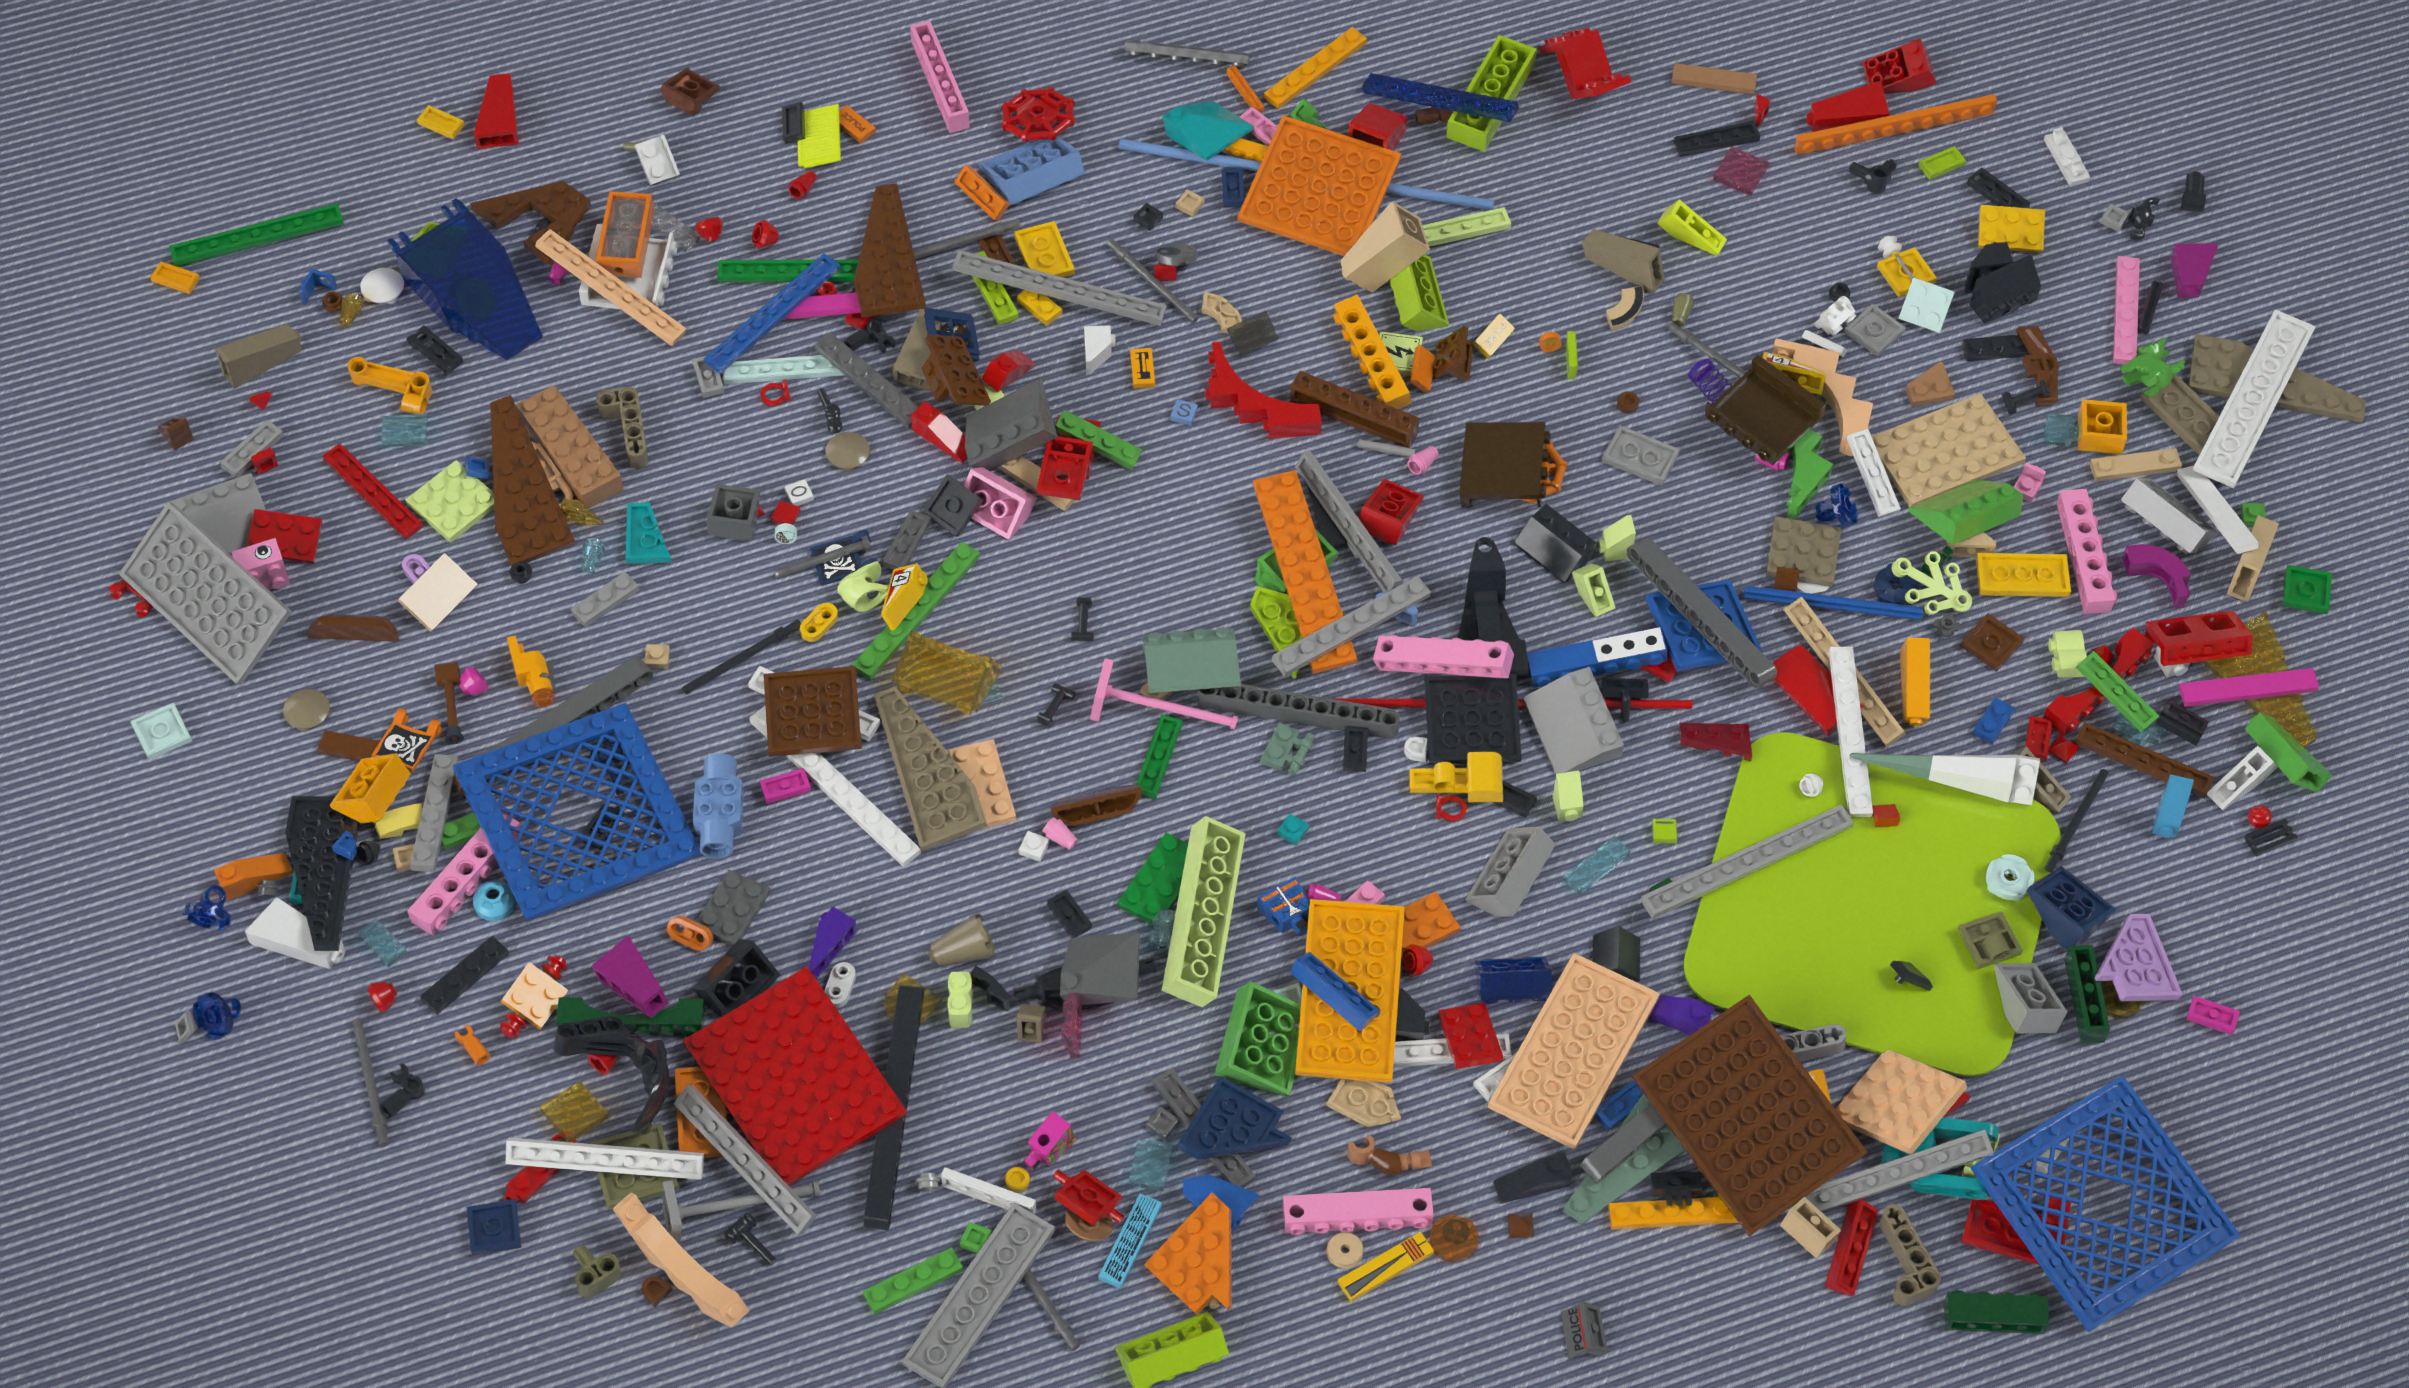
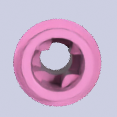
M1429 446L1411 455L1407 463L1409 470L1415 475L1424 474L1436 457H1438V450L1434 446Z
M1055 817L1046 824L1042 831L1046 834L1045 837L1068 850H1071L1078 841L1062 820H1057Z

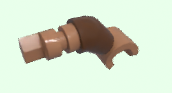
M1369 1134L1365 1140V1148H1358L1354 1142H1348L1347 1156L1352 1163L1365 1165L1370 1162L1371 1165L1387 1175H1400L1402 1171H1408L1409 1167L1412 1170L1432 1167L1429 1150L1409 1152L1406 1156L1405 1153L1390 1152L1379 1147L1375 1149V1141Z

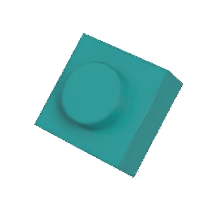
M1289 813L1277 830V835L1298 845L1309 830V824Z

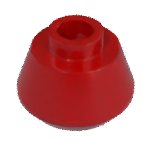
M720 217L704 219L696 222L694 228L702 239L706 238L707 242L719 239V235L722 234L723 220Z
M767 220L757 222L752 231V242L758 249L768 248L777 243L779 233L776 227Z
M1411 944L1403 953V966L1411 976L1418 977L1431 968L1433 956L1427 948Z
M385 981L373 982L367 988L379 1012H387L396 1002L394 997L398 994L392 983L387 985Z

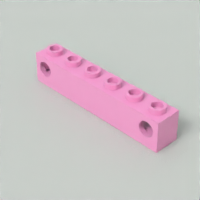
M1391 634L1379 636L1373 660L1379 671L1509 678L1514 653L1510 645L1504 641L1484 642L1479 639L1466 641L1459 638L1448 640L1438 637H1398Z
M1431 1188L1283 1196L1285 1233L1301 1235L1305 1232L1324 1234L1336 1230L1351 1232L1355 1229L1375 1231L1379 1228H1390L1398 1230L1410 1226L1425 1228L1432 1225L1433 1222ZM1414 1208H1425V1210L1417 1211ZM1303 1214V1215H1302L1301 1217H1299V1218H1295V1217L1291 1216V1215Z

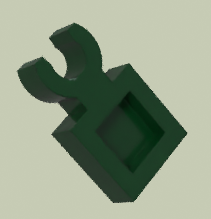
M1948 545L1938 553L1940 555L1938 565L1941 572L1943 571L1942 566L1952 559L1950 555L1954 553V550ZM1935 557L1930 558V561L1935 562ZM1923 564L1921 572L1932 578L1929 565Z

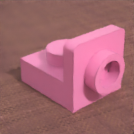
M2029 463L2024 465L2022 474L2014 485V488L2024 495V500L2032 503L2043 484L2046 471Z

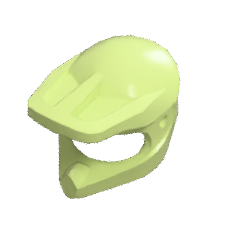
M875 561L850 573L840 581L837 588L838 594L856 611H869L885 600L889 585L874 583L881 576V565L878 561ZM879 591L875 598L869 599L867 597L868 592Z

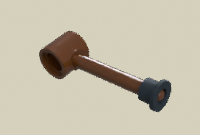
M458 661L435 664L437 687L445 688L449 725L445 741L449 744H458L464 740L461 728L458 727L454 686L461 683L459 680L461 677Z

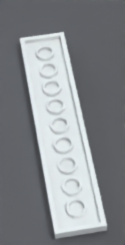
M2278 310L2273 312L2199 455L2193 471L2232 488L2235 487L2316 326Z

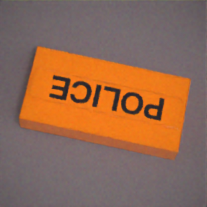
M848 105L839 110L840 128L860 144L876 133V127Z

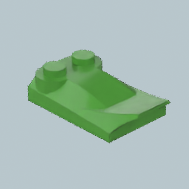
M1316 530L1327 567L1330 568L1333 560L1338 557V552ZM1271 549L1257 559V573L1254 580L1262 588L1284 593L1287 590L1274 549Z

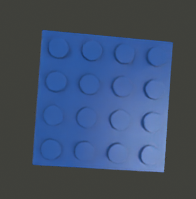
M1727 579L1696 585L1762 652L1731 580ZM1661 592L1646 595V603L1656 626L1662 629L1667 651L1677 672L1728 662Z

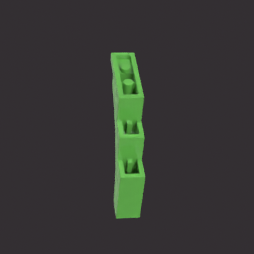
M1811 429L1789 450L1793 464V480L1789 493L1791 498L1787 503L1789 507L1787 516L1794 520L1830 478L1833 467L1831 462L1816 454L1820 449L1823 436Z

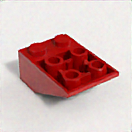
M1921 38L1862 61L1868 84L1881 81L1884 94L1919 91L1937 83L1929 52Z

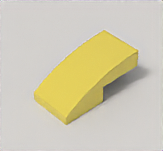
M421 803L387 811L381 820L373 822L379 839L402 836L404 830L419 828L423 810Z

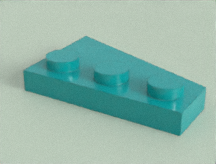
M650 502L627 503L626 564L671 562L669 551L666 548Z

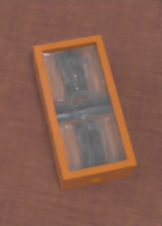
M609 191L596 263L614 276L642 278L655 211L652 194Z

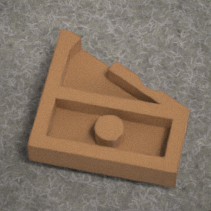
M1943 362L1937 363L1906 386V392L1912 407L1954 400L1955 397Z

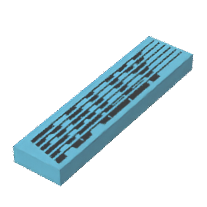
M1139 1194L1099 1274V1280L1120 1289L1122 1288L1162 1207V1202Z

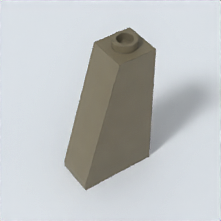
M1593 229L1584 238L1582 247L1584 248L1585 258L1637 286H1642L1643 289L1650 293H1655L1665 281L1660 248Z
M920 309L893 367L894 382L932 392L922 371V366L931 355V352L925 340L927 337L924 309ZM935 321L936 330H941L942 328L940 321Z
M284 324L220 346L215 350L224 377L236 389L301 352L300 341H302V338L296 329L292 330L288 324Z

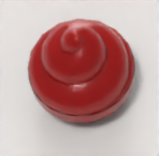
M2257 805L2249 810L2248 819L2252 826L2263 828L2271 822L2272 814L2266 806Z

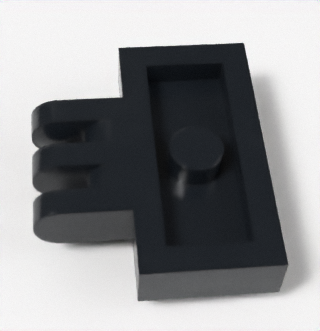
M1659 1172L1650 1174L1653 1197H1665L1667 1206H1672V1199H1675L1676 1206H1682V1199H1685L1686 1206H1692V1196H1702L1700 1172Z

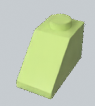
M1631 515L1625 516L1603 530L1602 538L1598 540V549L1600 553H1603L1605 561L1629 559L1627 548L1634 544L1636 535Z
M1591 563L1572 572L1578 593L1595 617L1615 609L1603 567Z
M1579 770L1556 774L1552 798L1559 821H1574L1582 817L1583 797Z

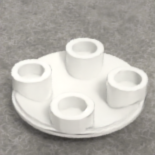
M378 268L364 276L360 286L364 299L368 302L393 304L398 300V296L403 291L404 280L401 274L393 269Z

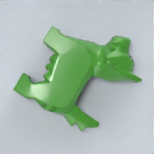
M2165 338L2158 342L2150 343L2147 346H2140L2138 350L2139 356L2133 358L2129 363L2120 366L2121 373L2125 374L2122 377L2123 382L2132 386L2140 381V383L2150 388L2144 390V394L2152 398L2162 388L2168 386L2173 375L2185 368V360L2172 365L2162 361L2169 354L2168 350H2164L2167 341Z

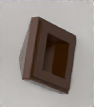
M1533 1213L1508 1214L1509 1238L1534 1237Z

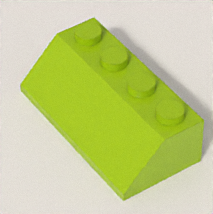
M1424 254L1390 279V286L1396 299L1395 304L1400 314V322L1403 326L1416 332L1449 326L1431 257Z
M1208 1312L1115 1346L1128 1380L1134 1388H1150L1156 1382L1171 1380L1177 1374L1185 1371H1195L1203 1364L1218 1362L1224 1356L1229 1355L1222 1328Z

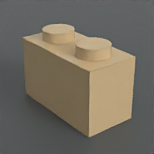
M1805 1197L1789 1210L1780 1224L1785 1231L1816 1259L1831 1247L1841 1232V1229Z

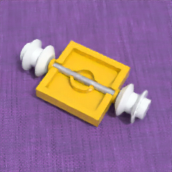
M1886 236L1881 239L1878 250L1884 252L1883 257L1886 259L1878 261L1877 268L1898 298L1908 294L1914 277L1932 284L1936 283L1937 277L1915 247L1899 253L1902 245L1901 243H1896V236Z

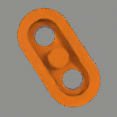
M676 916L667 924V932L672 939L694 950L702 951L712 944L713 935L710 929L685 916ZM680 924L683 925L684 930L680 928Z

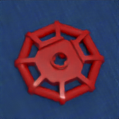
M1054 87L1036 90L1022 89L1018 95L1002 104L1003 122L1001 127L1004 131H1009L1021 138L1022 142L1025 143L1031 140H1056V136L1068 127H1073L1076 122L1074 118L1075 101L1055 91ZM1065 109V114L1059 113V110ZM1011 113H1017V116L1011 117ZM1061 122V123L1058 124L1056 127H1054V128L1051 127V126H1053L1055 123ZM1016 125H1021V126H1023L1025 129L1022 130V129L1018 128Z

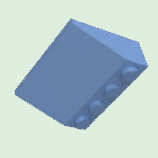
M1056 136V140L1053 141L1050 139L1033 140L978 163L994 189L1010 205L1020 204L1026 198L1036 197L1045 190L1055 189L1060 184L1074 181L1078 176L1085 174L1079 151L1059 136Z

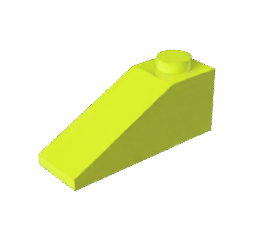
M1680 199L1665 209L1657 223L1674 238L1716 256L1727 241L1723 235Z

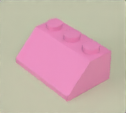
M983 467L971 469L964 486L983 499L971 519L1007 539H1011L1028 519L1037 499L1032 494Z

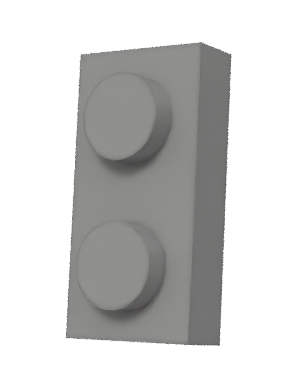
M706 356L692 359L703 398L725 393L720 374L704 362Z

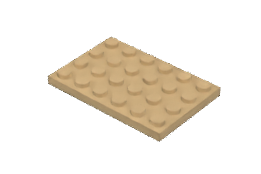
M1981 393L1871 436L1887 475L1909 507L1974 480H1984L2025 463L2026 460L2020 448Z

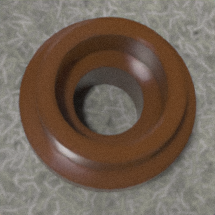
M328 292L322 300L323 308L328 312H337L343 308L344 298L338 292Z

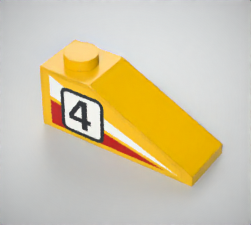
M1768 352L1763 353V359L1807 391L1822 395L1826 373L1786 356Z
M918 563L893 570L881 612L890 630L897 628L924 594L928 578Z

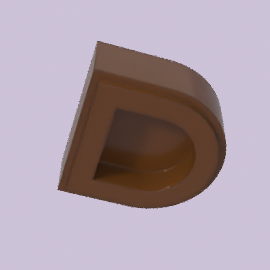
M657 1276L647 1278L642 1284L644 1298L654 1307L673 1290L671 1285Z

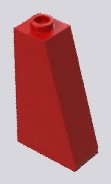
M511 73L489 76L474 130L477 150L519 145Z
M1881 81L1812 103L1810 112L1806 114L1807 124L1811 125L1812 132L1889 116L1890 113Z

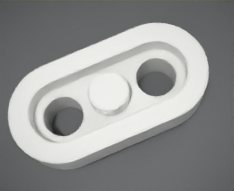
M847 962L838 963L833 967L825 988V993L836 1008H841L848 1002L856 979L854 967ZM841 971H846V972H847V973L844 974V975H841V974H840ZM835 991L840 992L838 995L832 994Z

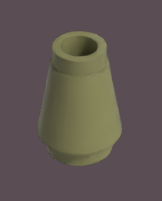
M1679 293L1673 300L1672 323L1677 324L1679 327L1685 325L1695 305L1693 302L1694 298L1691 295Z

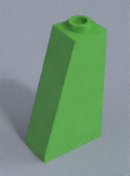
M2259 712L2258 715L2250 720V723L2245 728L2249 735L2293 784L2318 792L2333 776L2273 717Z

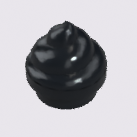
M365 840L357 847L356 856L361 863L371 864L377 861L381 847L377 843Z

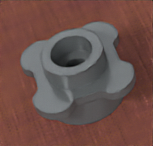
M1949 613L1944 614L1941 619H1935L1933 623L1934 627L1937 628V632L1943 637H1950L1961 628L1960 623L1955 622L1953 616Z

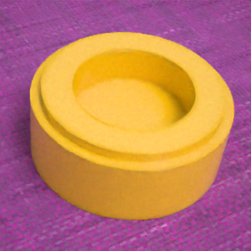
M1013 1167L1008 1170L1005 1175L1006 1187L1015 1193L1025 1191L1030 1184V1176L1027 1170L1022 1167Z

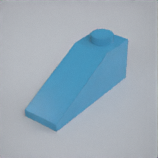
M2175 775L2169 776L2156 808L2153 834H2158L2165 838H2176L2193 786V779Z

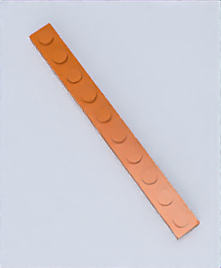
M1992 94L1797 135L1794 149L1797 155L1809 154L1814 151L1828 150L1833 147L1851 145L1852 143L1870 141L1876 138L1889 137L1895 134L1909 133L1914 130L1928 129L1933 126L1947 125L1952 122L1994 114L1997 99Z

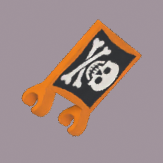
M399 708L392 724L371 756L376 757L397 753L406 768L414 772L433 740L440 735L442 728L439 726L441 721L432 719L427 731L423 732L405 726L409 720V717L406 716L407 710Z

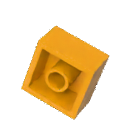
M2082 399L2077 415L2078 450L2122 454L2127 441V403Z

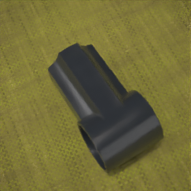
M2193 171L2186 175L2181 210L2203 213L2206 194H2204L2205 176L2201 172Z

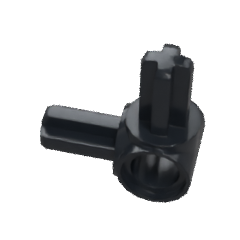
M1893 159L1886 160L1882 166L1876 165L1869 169L1853 162L1849 167V172L1864 179V184L1867 185V189L1870 192L1880 194L1885 191L1886 185L1891 179V173L1896 169L1897 164L1894 163Z

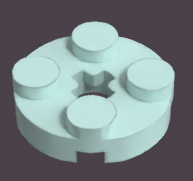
M2010 854L2002 855L2001 858L1991 861L1986 872L1987 889L1991 894H1995L2000 898L2020 901L2028 894L2026 891L2028 887L2033 885L2034 872L2030 870L2027 866L2028 863L2023 858ZM2009 873L2016 880L2008 881L2004 876H2007Z

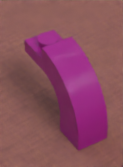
M2146 544L2126 546L2122 561L2128 577L2151 575L2160 579L2168 587L2175 609L2184 608L2187 599L2190 597V590L2187 584L2191 577L2185 564L2173 553L2157 546Z

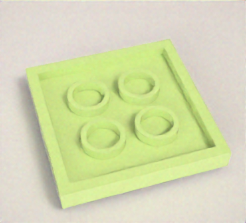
M457 460L405 499L406 504L450 543L495 509L494 492L476 477L466 476L465 467Z

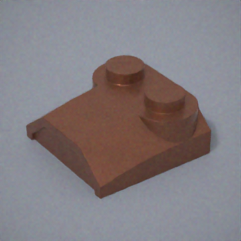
M688 67L664 82L661 86L664 99L669 104L690 115L701 112L702 104L720 90V85L693 72Z

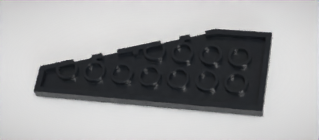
M292 796L285 834L314 950L339 951L354 859L350 860L333 852L332 846L345 831L350 832L357 843L360 822L330 807L335 796Z

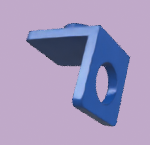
M311 269L306 279L304 278L301 282L299 293L302 303H307L316 285L336 290L335 276ZM320 277L328 279L330 283L324 282Z

